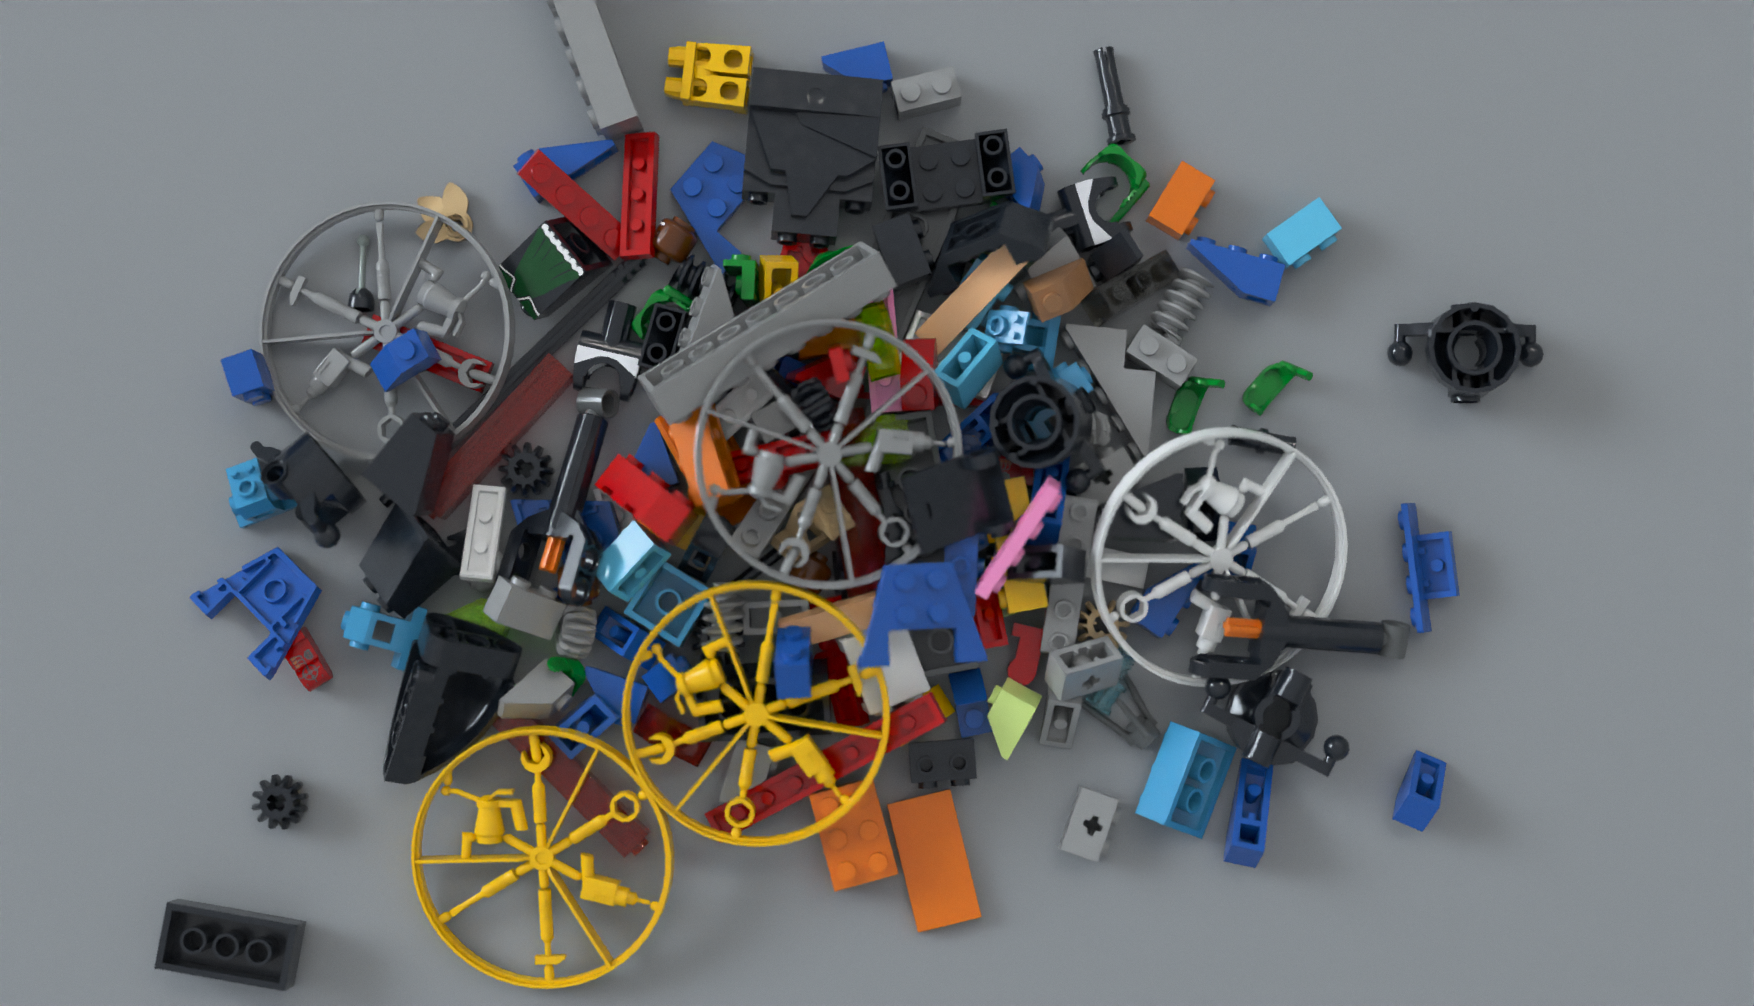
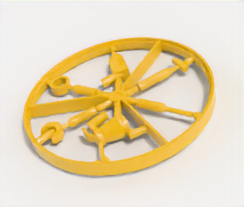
M744 580L726 583L704 590L680 603L664 616L641 645L631 665L623 693L622 724L625 744L632 765L648 793L659 806L685 827L713 840L732 845L766 847L787 844L816 834L835 823L860 800L870 786L883 759L888 740L890 699L882 667L866 668L859 675L856 664L847 666L850 677L839 681L832 679L813 686L811 698H788L767 705L764 703L765 683L769 682L774 652L772 638L778 602L781 600L782 592L806 599L828 611L851 631L862 647L866 638L859 627L842 610L828 600L803 588L781 582ZM743 589L772 590L766 639L761 644L755 679L758 683L755 688L754 699L715 595ZM709 598L724 637L701 647L705 656L712 660L705 659L686 673H678L663 657L661 653L662 648L659 644H653L651 650L647 649L657 634L672 619L692 605ZM728 646L748 700L729 684H726L723 668L719 660L714 658L716 656L715 652ZM653 654H656L658 661L675 677L678 689L675 701L681 714L686 711L680 698L681 693L686 699L694 717L725 712L720 699L697 703L693 693L717 689L720 685L722 693L740 706L744 713L725 719L723 722L718 720L685 732L681 738L675 740L667 733H655L650 736L649 740H661L662 743L637 749L631 725V697L639 665L641 662L651 659ZM877 676L883 703L882 731L776 714L775 712L785 709L787 704L789 708H793L835 693L840 687L853 683L857 696L860 697L863 689L861 678L869 679ZM773 720L880 739L878 751L871 768L857 790L850 797L845 794L841 796L840 791L835 786L836 779L833 776L835 772L812 737L806 734L799 740L791 742V735ZM744 724L676 806L654 784L641 761V758L665 752L662 757H650L649 759L654 764H665L673 757L676 746L684 743L690 745L724 733V728L731 729ZM763 725L782 742L786 743L767 751L773 762L793 756L809 778L814 776L819 784L823 783L825 787L831 788L836 796L840 797L842 805L820 821L800 830L773 836L742 835L741 828L748 826L753 821L755 815V806L746 797V794L752 784L757 750L754 748L757 745L760 726ZM749 726L747 747L743 751L738 781L740 795L732 798L725 809V818L734 827L731 833H727L700 823L682 812L680 808ZM742 802L750 809L749 818L738 821L730 815L731 806Z
M541 725L518 727L491 735L472 745L443 769L432 783L422 801L413 828L411 843L413 880L422 908L432 927L450 949L469 965L497 980L528 988L552 989L582 984L612 971L625 962L643 944L660 919L668 901L674 875L675 852L669 819L666 811L658 805L642 784L631 760L606 742L569 728ZM528 735L532 760L529 759L526 750H524L521 754V762L526 770L535 773L532 794L534 823H537L536 847L511 834L506 833L503 835L505 833V826L500 807L511 809L515 830L523 831L529 829L522 799L495 796L512 795L515 793V789L498 788L493 794L478 797L449 786L453 781L452 771L463 760L490 744L504 739ZM538 735L567 738L595 749L548 842L546 826L544 824L547 822L545 785L541 780V772L549 767L553 754L551 748L543 742L540 745ZM541 748H542V751H543V753H544V755H545V756L543 757V759H542V754H541ZM599 752L620 765L642 789L638 794L630 790H623L617 793L610 803L611 812L606 815L596 816L586 822V824L570 832L569 837H565L552 845ZM442 783L446 785L441 788L442 795L450 796V794H457L475 801L476 807H478L474 833L462 832L461 855L422 856V838L426 817ZM623 796L634 801L635 812L628 816L617 810V800ZM648 799L658 819L665 850V876L659 902L652 901L650 903V900L639 898L636 892L631 891V888L621 886V880L595 874L594 855L590 853H580L582 874L580 871L557 860L556 855L570 847L573 843L576 845L604 828L613 817L621 822L633 820L641 810V801ZM476 839L477 843L497 844L504 841L525 854L471 855L472 842H475ZM526 861L516 869L512 868L484 885L478 894L452 908L449 912H443L440 915L429 894L423 872V864ZM534 868L537 869L539 885L541 887L538 889L540 933L545 946V954L535 955V965H545V978L517 974L487 962L462 944L445 923L480 899L490 898L519 880V876H523ZM558 871L574 880L579 881L582 879L581 899L609 906L618 905L626 907L627 904L634 905L637 902L646 905L650 904V908L655 911L653 917L638 939L623 953L613 959ZM549 876L605 962L604 965L581 974L555 977L552 964H559L567 957V954L551 953V941L554 938L551 888H548Z

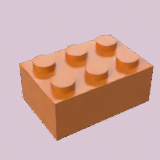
M864 779L836 787L840 791L841 796L845 794L850 797ZM873 779L860 800L845 815L819 832L834 891L898 874L897 864ZM831 788L816 791L809 795L816 822L830 815L842 805L840 797H837Z

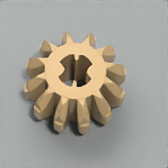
M1111 600L1107 606L1109 613L1116 606L1115 600ZM1090 601L1085 602V607L1089 614L1080 611L1079 618L1084 619L1085 622L1078 623L1077 630L1085 629V633L1077 637L1078 641L1082 642L1088 637L1093 640L1108 636L1115 647L1119 648L1118 643L1109 631L1106 634L1103 631H1095L1093 625H1097L1094 620L1097 617L1101 619L1098 608L1096 610ZM1117 620L1113 622L1118 631L1119 627L1125 628L1130 626L1128 621L1119 622ZM1119 631L1124 640H1126L1127 635Z

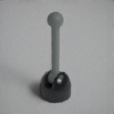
M364 234L357 238V244L360 246L359 285L357 289L350 293L348 306L362 313L374 311V296L365 288L366 247L369 245L370 239Z

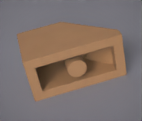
M1083 258L1023 282L1032 311L1041 322L1072 311L1094 289Z

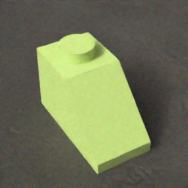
M1009 677L1006 679L1003 687L996 684L987 701L992 704L987 716L1000 754L1006 760L1009 759L1042 698V695Z

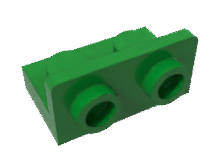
M734 254L731 255V259H724L723 267L730 276H736V295H739L740 300L743 301L748 309L760 302L759 265L756 260H751L750 255Z

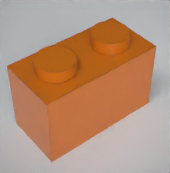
M1181 161L1147 217L1146 222L1176 240H1179L1183 233L1189 236L1199 221L1198 218L1194 217L1198 208L1202 206L1206 209L1216 193L1211 190L1215 180L1186 162Z

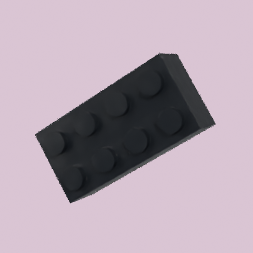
M828 658L813 659L812 687L829 681ZM775 661L771 663L769 682L765 683L764 703L766 705L781 700L777 699ZM742 663L741 666L754 699L755 688L758 683L755 681L758 663ZM721 665L726 677V684H729L748 700L735 665ZM721 685L717 689L696 693L697 703L720 699L725 712L698 716L699 727L718 720L723 722L725 719L744 713V710L720 690ZM830 694L793 708H789L787 704L785 709L775 713L832 723ZM773 720L788 732L791 737L805 736L806 734L810 736L832 734V730ZM744 724L731 729L724 728V733L701 740L700 743L731 741ZM763 725L759 727L758 739L777 738ZM749 726L738 740H747Z
M175 899L166 904L154 968L286 991L295 985L306 921Z

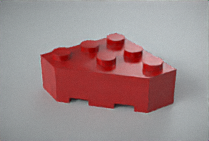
M618 454L594 485L609 495L612 500L626 511L632 513L633 517L665 542L675 547L699 517L693 512L695 509L694 503L676 489L670 494L667 490L671 485L653 471L649 476L644 474L641 470L645 465L631 454L626 459Z

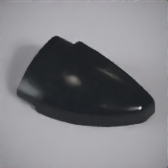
M427 613L418 640H414L411 644L401 680L384 757V781L399 784L415 783L449 765L457 756L484 736L499 716L497 713L500 699L515 685L513 677L522 654V647L507 637L479 624L446 614Z

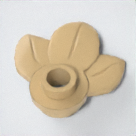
M449 182L444 189L442 198L423 196L417 199L419 206L436 211L455 222H462L463 227L472 233L473 221L467 214L469 200L463 190L456 184ZM421 214L426 222L419 226L416 234L425 240L435 218ZM443 223L434 244L446 239L452 242H462L466 238L460 233L454 232L449 225Z

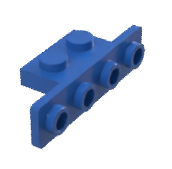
M1403 503L1401 504L1402 511L1398 512V523L1400 529L1404 530L1406 543L1402 544V555L1404 561L1408 562L1410 573L1406 577V587L1409 595L1413 596L1414 607L1410 610V618L1413 627L1417 628V633H1426L1432 631L1428 599L1460 596L1452 531L1420 535L1416 504Z
M978 533L945 546L944 562H952L972 617L975 616L976 609L975 588L977 578H980L984 572V558H978L979 545H985V533Z

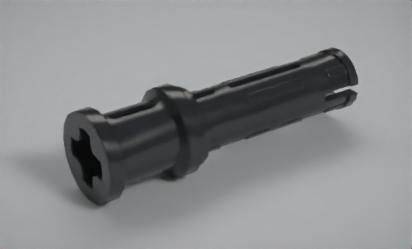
M1103 47L1096 49L1093 54L1096 60L1105 109L1102 110V119L1106 121L1109 133L1107 145L1116 144L1122 146L1132 143L1136 140L1134 133H1131L1128 119V116L1131 114L1130 108L1123 102L1114 48L1106 47L1105 52H1103Z

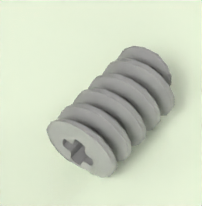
M1181 268L1178 272L1181 279H1174L1171 285L1174 290H1166L1164 293L1168 301L1160 300L1157 306L1161 312L1153 311L1150 315L1154 322H1151V325L1162 334L1168 333L1180 342L1183 339L1177 333L1178 329L1189 331L1190 328L1184 320H1196L1197 317L1191 309L1202 310L1204 306L1199 302V297L1210 299L1211 296L1205 288H1214V285L1206 278L1187 268Z
M712 582V583L715 584V585H714V587H715V586H719V585L726 584V583H731V582ZM746 589L715 595L734 646L743 643V637L735 633L744 630V624L736 621V619L745 616V611L737 608V606L745 604L746 598L737 593L744 592ZM710 601L704 603V607L713 610ZM714 610L712 614L703 616V620L712 623V627L702 629V633L711 636V640L701 642V646L724 637ZM728 646L719 651L729 652ZM734 647L736 652L742 651L739 648Z

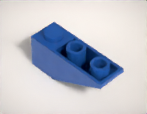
M1198 236L1197 240L1191 239L1186 249L1239 298L1271 306L1276 301L1285 264L1278 263L1277 257L1268 254H1259V257L1246 254L1247 249L1235 245H1228V248L1215 245V240L1207 237Z
M1192 563L1184 567L1183 569L1175 572L1174 574L1144 589L1141 595L1144 597L1145 595L1151 593L1153 587L1163 583L1164 581L1170 579L1173 576H1176L1184 570L1189 572L1191 568L1201 563ZM1212 568L1195 578H1191L1192 582L1176 589L1161 599L1154 598L1148 601L1146 616L1141 621L1135 622V624L1157 638H1162L1164 634L1170 636L1180 621L1176 616L1181 608L1188 609L1192 604L1190 601L1192 590L1200 580L1203 581L1204 574L1212 573L1214 569ZM1137 599L1127 614L1128 616L1139 610V599Z

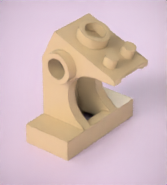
M830 484L818 489L823 492L811 525L808 527L817 537L809 542L806 529L802 538L809 547V555L840 536ZM806 498L794 505L785 529L773 537L771 545L777 551L781 542L786 538L796 537L799 529L798 519ZM841 503L845 531H847L856 524ZM787 546L781 554L786 557L792 546ZM799 552V554H798V556H797V559H796L794 565H795V564L799 561V559L801 558L800 552Z

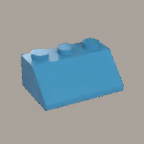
M1170 721L1135 813L1202 839L1237 748Z

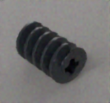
M694 254L681 262L668 284L673 286L678 282L677 290L681 293L689 289L688 298L694 300L695 297L701 294L704 286L701 285V278L706 268V261H702L698 266L694 265L696 256ZM725 274L723 278L733 308L739 295H736V281L731 286H728L729 275Z

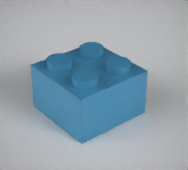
M665 561L633 596L623 613L648 629L653 630L664 616L676 606L693 595L709 589V587ZM704 599L682 611L658 635L678 647H683L695 628L696 622L700 620L706 610L704 603L709 602L710 599Z

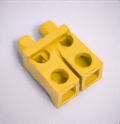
M687 41L686 47H669L668 65L669 67L683 68L682 78L666 77L664 94L667 97L681 100L684 106L732 110L734 113L747 114L750 92L749 82H751L754 58L751 46Z

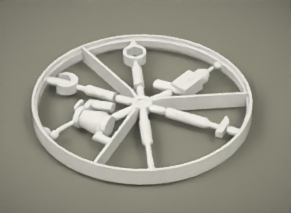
M1224 427L1200 430L1180 436L1152 451L1138 462L1115 488L1103 509L1093 538L1090 560L1092 591L1101 619L1109 633L1136 662L1150 672L1179 684L1205 687L1208 677L1173 672L1142 657L1128 645L1113 622L1118 620L1119 615L1128 622L1135 623L1141 621L1148 612V601L1154 598H1163L1176 589L1192 582L1191 578H1195L1212 568L1214 569L1213 574L1231 575L1229 572L1231 571L1238 576L1260 577L1251 570L1244 569V567L1234 562L1233 557L1246 550L1248 545L1251 549L1283 532L1290 523L1329 504L1335 528V558L1328 587L1315 613L1306 609L1310 603V600L1301 595L1295 603L1287 597L1284 591L1271 584L1284 604L1292 608L1289 612L1290 615L1327 618L1342 586L1348 550L1344 514L1333 487L1322 471L1300 451L1276 437L1245 428ZM1237 437L1254 439L1277 446L1285 450V452L1262 486L1244 477L1238 490L1236 487L1216 481L1215 477L1212 476L1216 456L1219 450H1223L1225 446L1224 440L1218 439L1216 441L1217 438ZM1199 442H1203L1208 446L1215 445L1211 452L1207 474L1197 484L1187 488L1180 502L1186 506L1184 514L1205 534L1211 530L1213 523L1199 510L1203 501L1205 500L1222 515L1219 518L1217 545L1214 547L1209 546L1200 539H1196L1195 534L1170 518L1157 515L1156 501L1147 493L1141 492L1147 500L1145 505L1129 492L1133 485L1159 461L1178 450ZM1297 458L1315 477L1325 496L1319 498L1317 503L1310 504L1284 520L1273 521L1246 536V541L1239 542L1293 460ZM1249 491L1255 494V497L1227 537L1228 517L1236 516L1244 505L1245 496L1242 493ZM1125 501L1137 511L1133 513L1125 505L1127 516L1135 523L1147 524L1154 520L1162 530L1187 546H1192L1204 555L1103 553V549L1113 517L1121 502ZM1102 562L1201 563L1191 568L1189 572L1184 570L1153 587L1151 593L1144 597L1136 591L1129 590L1124 592L1116 602L1117 611L1109 613L1102 587ZM1193 589L1190 601L1203 609L1195 632L1199 635L1196 643L1198 647L1197 654L1214 653L1217 644L1221 643L1224 636L1223 621H1226L1227 617H1231L1232 611L1226 606L1215 602L1220 599L1217 593L1211 592V598H1209L1200 591ZM1134 598L1139 599V610L1129 616L1125 614V603ZM1234 598L1242 617L1251 619L1243 600ZM1285 648L1274 665L1264 674L1287 662L1301 649ZM1229 679L1231 685L1249 681Z

